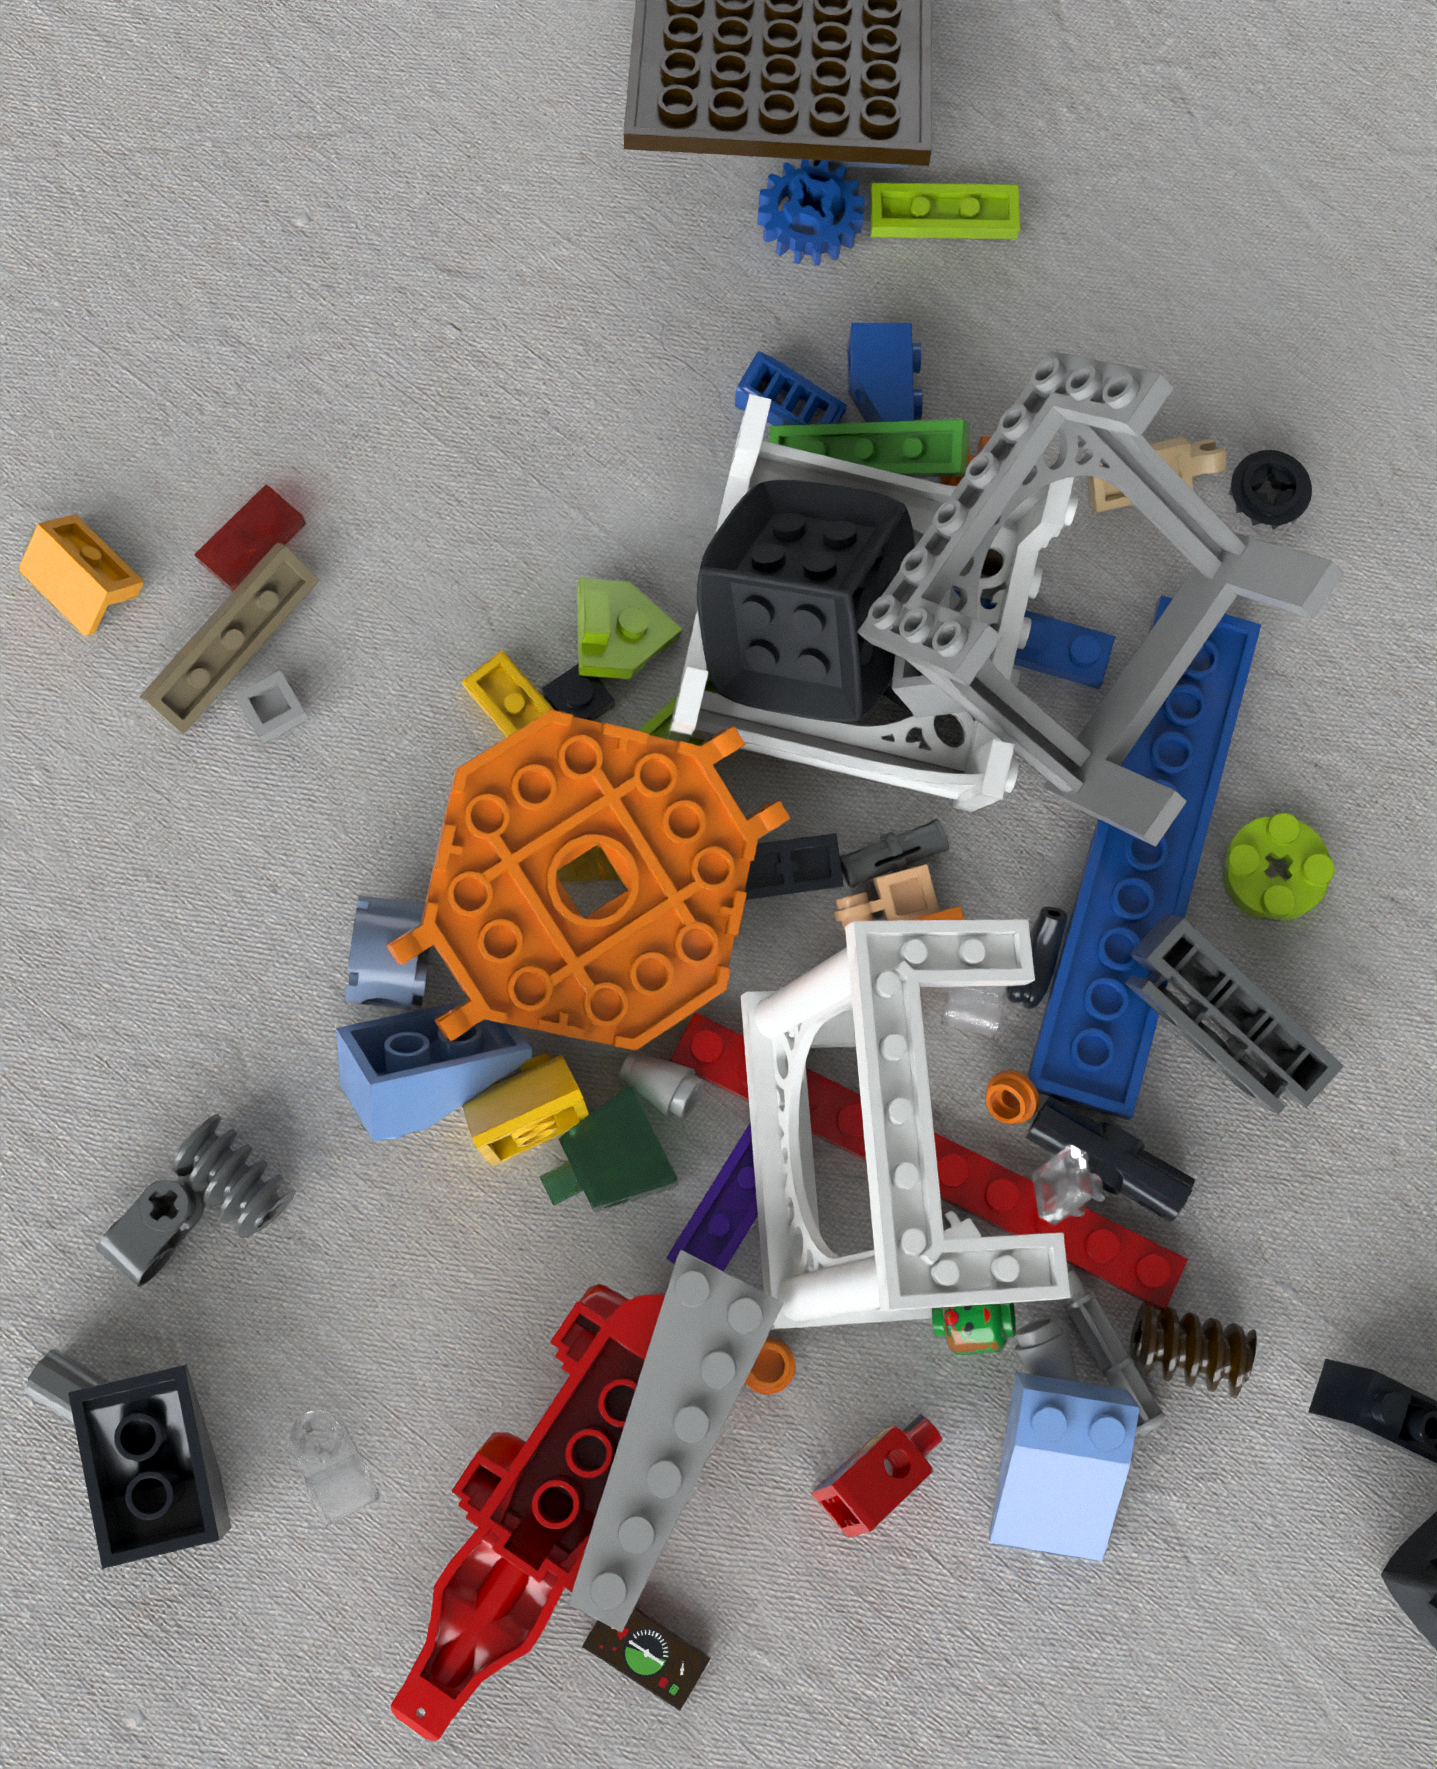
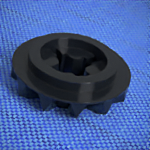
M1262 450L1252 453L1237 465L1231 475V487L1228 495L1233 496L1236 503V513L1243 512L1251 519L1252 526L1261 523L1271 525L1274 530L1283 524H1293L1304 513L1310 503L1312 484L1308 472L1297 459L1284 452ZM1266 475L1267 480L1271 483V487L1281 490L1274 499L1273 505H1271V501H1268L1266 493H1258L1257 491L1264 484Z

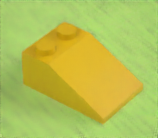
M543 1053L529 1059L519 1066L522 1073L502 1082L501 1079L462 1105L475 1147L492 1167L591 1122L584 1098L562 1054L551 1059L549 1053Z

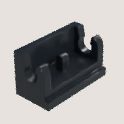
M837 833L757 844L754 861L750 863L744 891L747 893L746 900L844 887Z

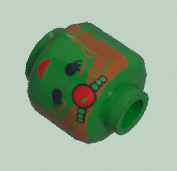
M1014 1303L932 1308V1323L935 1336H945L948 1347L956 1355L997 1353L1005 1347L1008 1337H1015Z

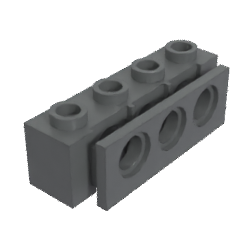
M1165 914L1130 952V955L1149 973L1144 979L1131 975L1125 984L1257 1105L1279 1115L1286 1107L1277 1099L1282 1094L1285 1098L1308 1107L1344 1067L1342 1063L1184 917ZM1166 980L1189 1001L1188 1005L1185 1006L1176 996L1160 984ZM1204 1017L1228 1037L1225 1042L1201 1022ZM1244 1054L1267 1073L1264 1078L1241 1059Z

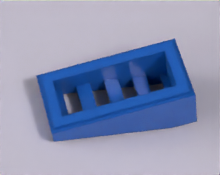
M758 351L754 356L735 393V407L745 411L750 394L772 399L766 422L773 426L810 425L809 422L818 407L826 411L819 424H839L847 409L845 403L761 351ZM762 380L769 383L764 394L757 391ZM782 389L788 392L780 406L774 400ZM802 399L807 403L799 417H797L792 411L798 400Z

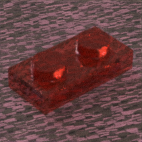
M266 484L194 556L198 563L233 592L277 542L284 545L287 544L306 525V521L301 513Z

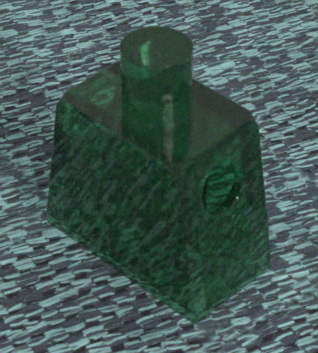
M632 1086L621 1091L558 1138L569 1161L539 1176L553 1206L584 1191L594 1213L679 1186V1180Z

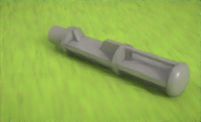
M1075 1269L1068 1272L1071 1298L1065 1299L1066 1311L1069 1312L1112 1388L1128 1390L1140 1407L1136 1432L1146 1433L1156 1429L1165 1419L1164 1412L1160 1409L1134 1364L1133 1358L1127 1352L1101 1307L1096 1294L1091 1288H1086L1083 1285Z

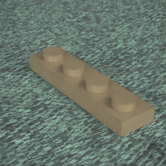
M277 542L139 698L172 728L184 735L320 580L286 545Z

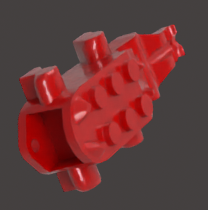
M602 1284L589 1287L580 1301L575 1303L550 1341L552 1345L559 1349L555 1358L564 1363L561 1368L570 1376L528 1440L524 1441L509 1432L492 1433L475 1454L452 1489V1493L461 1498L458 1506L468 1512L466 1519L478 1528L451 1559L434 1585L426 1642L403 1686L390 1705L392 1713L398 1720L425 1739L431 1741L439 1740L452 1719L481 1682L509 1663L529 1653L547 1626L564 1589L566 1588L572 1593L665 1294L641 1295L629 1300ZM419 1708L425 1710L424 1715L419 1713Z

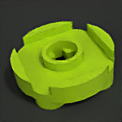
M1279 813L1271 817L1255 819L1234 835L1225 850V871L1222 874L1228 895L1242 911L1259 919L1264 917L1272 920L1281 919L1279 921L1281 922L1292 921L1305 915L1323 899L1329 882L1334 876L1335 867L1325 843L1312 828L1298 821L1293 815ZM1272 856L1276 860L1282 859L1288 865L1286 872L1289 875L1286 881L1279 875L1272 879L1267 876L1265 871L1270 864L1266 857Z

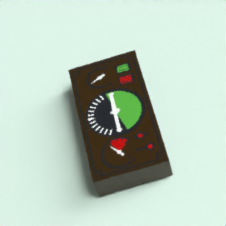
M635 1607L622 1633L597 1620L582 1645L584 1649L679 1711L682 1709L711 1659L708 1654Z

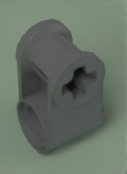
M160 1180L152 1183L144 1190L124 1216L118 1219L100 1239L96 1250L138 1287L145 1285L164 1267L174 1249L199 1222L204 1210L202 1194L200 1191L194 1192L187 1182ZM167 1196H177L174 1206L179 1212L176 1216L166 1215L170 1209L169 1204L165 1201Z

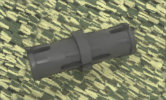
M937 819L896 836L893 832L881 835V841L847 855H841V870L848 886L853 888L859 883L890 871L897 872L907 869L908 864L942 851H948V839L940 821Z

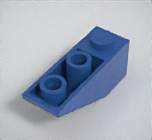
M851 323L847 346L848 393L865 422L921 420L923 407L922 389H913V374H920L921 343H912V323Z

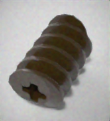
M1144 1301L1138 1310L1130 1339L1131 1358L1133 1356L1140 1357L1141 1374L1148 1376L1156 1361L1161 1362L1163 1379L1165 1381L1172 1379L1178 1367L1184 1368L1185 1385L1189 1387L1194 1385L1200 1373L1206 1374L1207 1390L1213 1393L1222 1378L1228 1379L1229 1395L1236 1398L1252 1371L1256 1354L1257 1334L1255 1329H1252L1245 1336L1243 1327L1235 1323L1228 1325L1223 1331L1221 1322L1215 1318L1205 1320L1201 1326L1199 1317L1191 1312L1184 1314L1179 1321L1176 1310L1171 1307L1163 1308L1157 1316L1154 1305Z

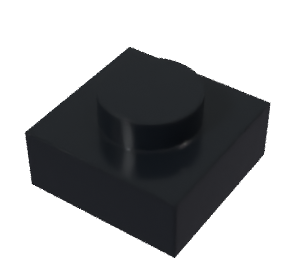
M579 664L542 688L543 695L554 710L572 714L574 717L594 721L615 707L614 698L598 677L579 675Z

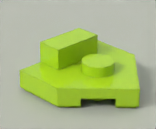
M579 577L576 587L579 675L631 679L645 667L649 660L663 649L669 648L680 638L683 629L631 582Z

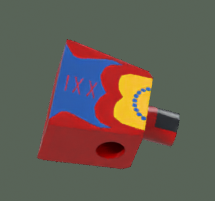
M923 1415L917 1416L903 1430L893 1425L876 1434L812 1491L811 1494L847 1538L869 1533L933 1472L932 1466L925 1457L942 1442V1436L937 1428ZM885 1459L892 1466V1476L885 1469Z

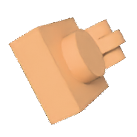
M922 864L873 878L878 899L869 901L866 891L836 899L838 910L833 911L836 922L841 921L845 931V926L853 921H874L872 913L882 910L884 921L911 920L939 912L940 909L928 865Z

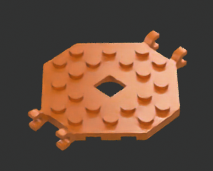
M550 710L454 770L421 924L386 944L387 949L397 964L401 965L434 945L466 994L467 1001L434 1019L446 1039L453 1041L485 1019L636 1051L727 990L731 968H728L734 938L739 933L747 895L744 891L750 863L754 861L758 839L791 819L780 800L774 803H765L745 818L714 768L713 764L745 745L735 726L722 729L699 746ZM599 844L627 890L583 918L556 874L557 870Z

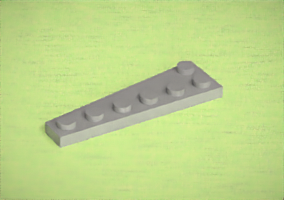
M683 1250L680 1251L674 1265L568 1603L621 1633L784 1302Z

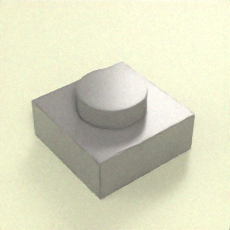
M281 669L234 694L262 744L309 719Z

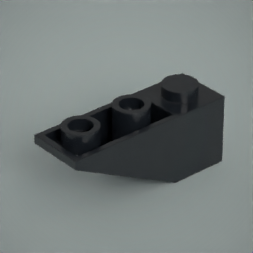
M1325 1359L1308 1411L1309 1413L1349 1432L1437 1467L1436 1400L1373 1369Z

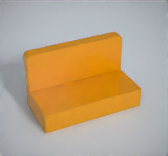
M76 514L38 523L19 566L20 572L85 636L96 632L108 605L137 597L145 582Z

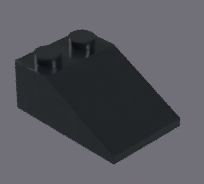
M187 1364L68 1393L102 1569L216 1542L231 1529L220 1469Z

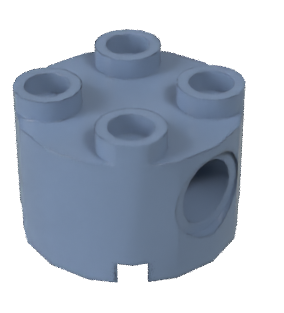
M359 895L348 964L350 976L349 984H346L345 1002L411 1010V1004L422 1006L428 963L417 962V955L403 965L397 964L387 949L386 944L421 924L425 904ZM430 947L424 950L422 953L429 954Z

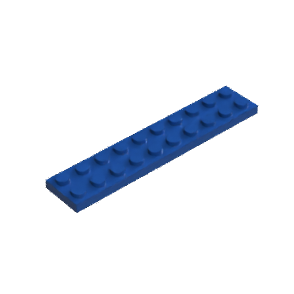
M1161 595L1156 604L1149 633L1173 598ZM1224 614L1120 765L1175 790L1187 802L1156 847L1097 819L1027 1077L1033 1082L1040 1094L1052 1096L1056 1099L1125 1120L1133 1117L1159 1014L1125 984L1131 975L1144 979L1149 973L1130 955V952L1165 914L1185 918L1261 624ZM1164 980L1160 985L1166 988L1168 982Z

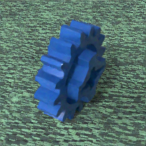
M802 159L801 168L796 170L790 163H784L782 178L772 173L768 176L767 189H761L759 193L758 225L764 226L763 239L765 242L777 239L776 254L781 256L788 250L794 252V263L799 264L804 255H811L814 265H820L823 253L827 252L831 258L837 260L840 256L841 245L850 249L854 246L856 233H861L863 227L865 197L858 196L859 182L857 180L845 183V167L841 166L834 172L828 170V160H821L818 167H811L809 159ZM787 196L789 201L784 203L783 210L779 212L778 208ZM843 210V218L835 226L833 221L838 219V213Z

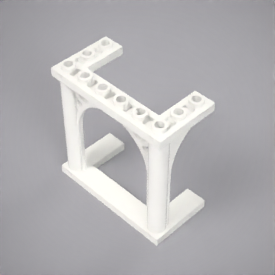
M750 394L738 432L715 533L735 505L747 493L748 487L753 488L761 482L772 480H800L873 491L899 500L908 509L913 531L923 537L932 524L936 511L949 499L956 486L934 483L763 441L762 438L772 399ZM1074 477L1061 479L1042 487L1025 499L1010 514L989 548L998 551L1002 555L1003 565L996 575L979 579L977 593L978 620L990 626L992 625V628L1002 636V639L989 658L1000 673L1016 687L1018 686L1020 670L1013 668L1017 648L1024 649L1031 628V619L1024 617L1028 597L1033 599L1036 597L1042 579L1043 569L1036 567L1038 552L1041 548L1047 547L1051 538L1059 536L1063 525L1070 526L1073 521L1078 504V493L1071 492ZM1001 585L1000 591L990 601V604H995V608L991 610L983 608L980 603L981 592ZM697 608L668 732V740L688 743L692 737L706 741L722 729L735 726L745 743L739 749L953 799L952 808L969 812L976 811L1003 799L1004 792H1012L1019 768V761L1012 759L1015 744L1001 741L968 712L951 714L962 725L964 739L960 746L950 747L942 743L937 737L934 730L935 716L916 718L913 715L907 719L887 725L854 726L752 708L733 702L717 693L704 691L708 671H706L707 666ZM910 729H922L923 740L930 751L919 748L921 741L914 743L905 741ZM892 735L893 742L881 738Z
M1028 919L853 921L845 926L847 947L778 991H747L741 995L764 1293L784 1302L771 1330L921 1320L932 1318V1308L1071 1298L1063 1233L944 1239L920 987L1026 985L1035 981ZM856 1047L874 1250L840 1257L829 1249L820 1235L805 1064L809 1048Z

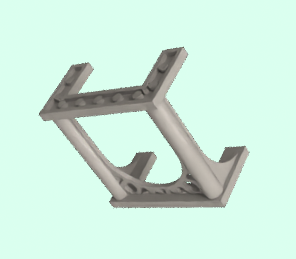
M1050 351L1046 358L1035 367L1031 374V380L1013 406L1002 415L998 428L980 454L969 463L965 476L954 492L938 508L932 524L921 540L905 556L899 572L883 595L872 604L868 617L857 632L871 644L907 660L1001 741L1015 744L1013 751L1048 779L1043 788L1053 797L1156 847L1187 801L1175 790L1120 766L1237 595L1313 619L1344 573L1331 560L1232 532L1153 449L1142 434L1174 389L1161 373ZM1058 432L1061 442L1060 453L1054 465L1047 467L1043 460V452ZM1078 448L1084 449L1086 455L1076 462L1075 457ZM1091 476L1105 480L1119 489L1195 567L1084 729L1075 739L1006 679L990 660L989 656L1002 639V636L989 624L978 620L977 593L982 567L988 550L1010 514L1030 495L1048 484L1069 477ZM957 586L961 593L957 606L951 610L939 605L950 587Z

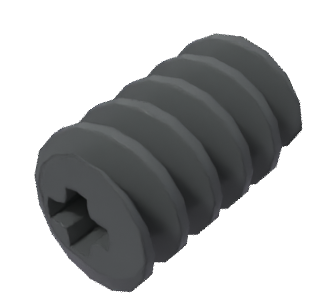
M217 1113L201 1123L182 1143L173 1162L172 1169L179 1177L190 1175L188 1185L194 1192L206 1189L203 1199L209 1207H216L222 1204L219 1212L221 1219L225 1223L238 1219L235 1232L241 1238L249 1237L272 1223L289 1205L296 1191L293 1190L279 1197L276 1192L283 1181V1177L278 1174L264 1182L261 1176L268 1165L264 1159L248 1167L245 1162L253 1150L252 1147L247 1144L232 1151L230 1146L237 1136V1132L231 1129L217 1136L214 1132L222 1120L221 1116Z

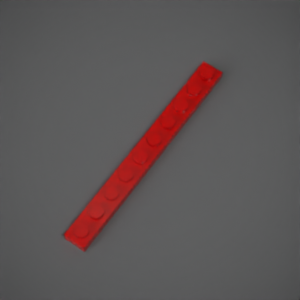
M695 1012L670 1062L695 1069V1076L749 1102L744 1036ZM806 1068L811 1134L866 1161L860 1094ZM934 1132L941 1200L1010 1235L1063 1233L1068 1264L1143 1302L1152 1303L1159 1310L1168 1306L1188 1261L1187 1258Z

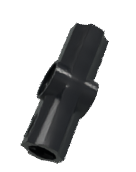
M1049 1096L1025 1137L1075 1166V1172L1092 1185L1114 1195L1121 1193L1169 1222L1173 1221L1184 1207L1196 1180L1144 1150L1145 1145L1129 1132L1106 1122L1099 1124L1052 1096Z

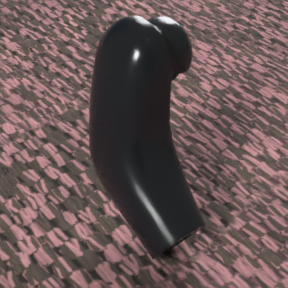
M1050 906L1041 909L1030 933L1035 981L1026 985L1007 986L1006 995L1010 1002L1016 1004L1023 1003L1026 1009H1033L1040 1004L1045 996L1054 973L1068 918L1067 913L1062 909Z

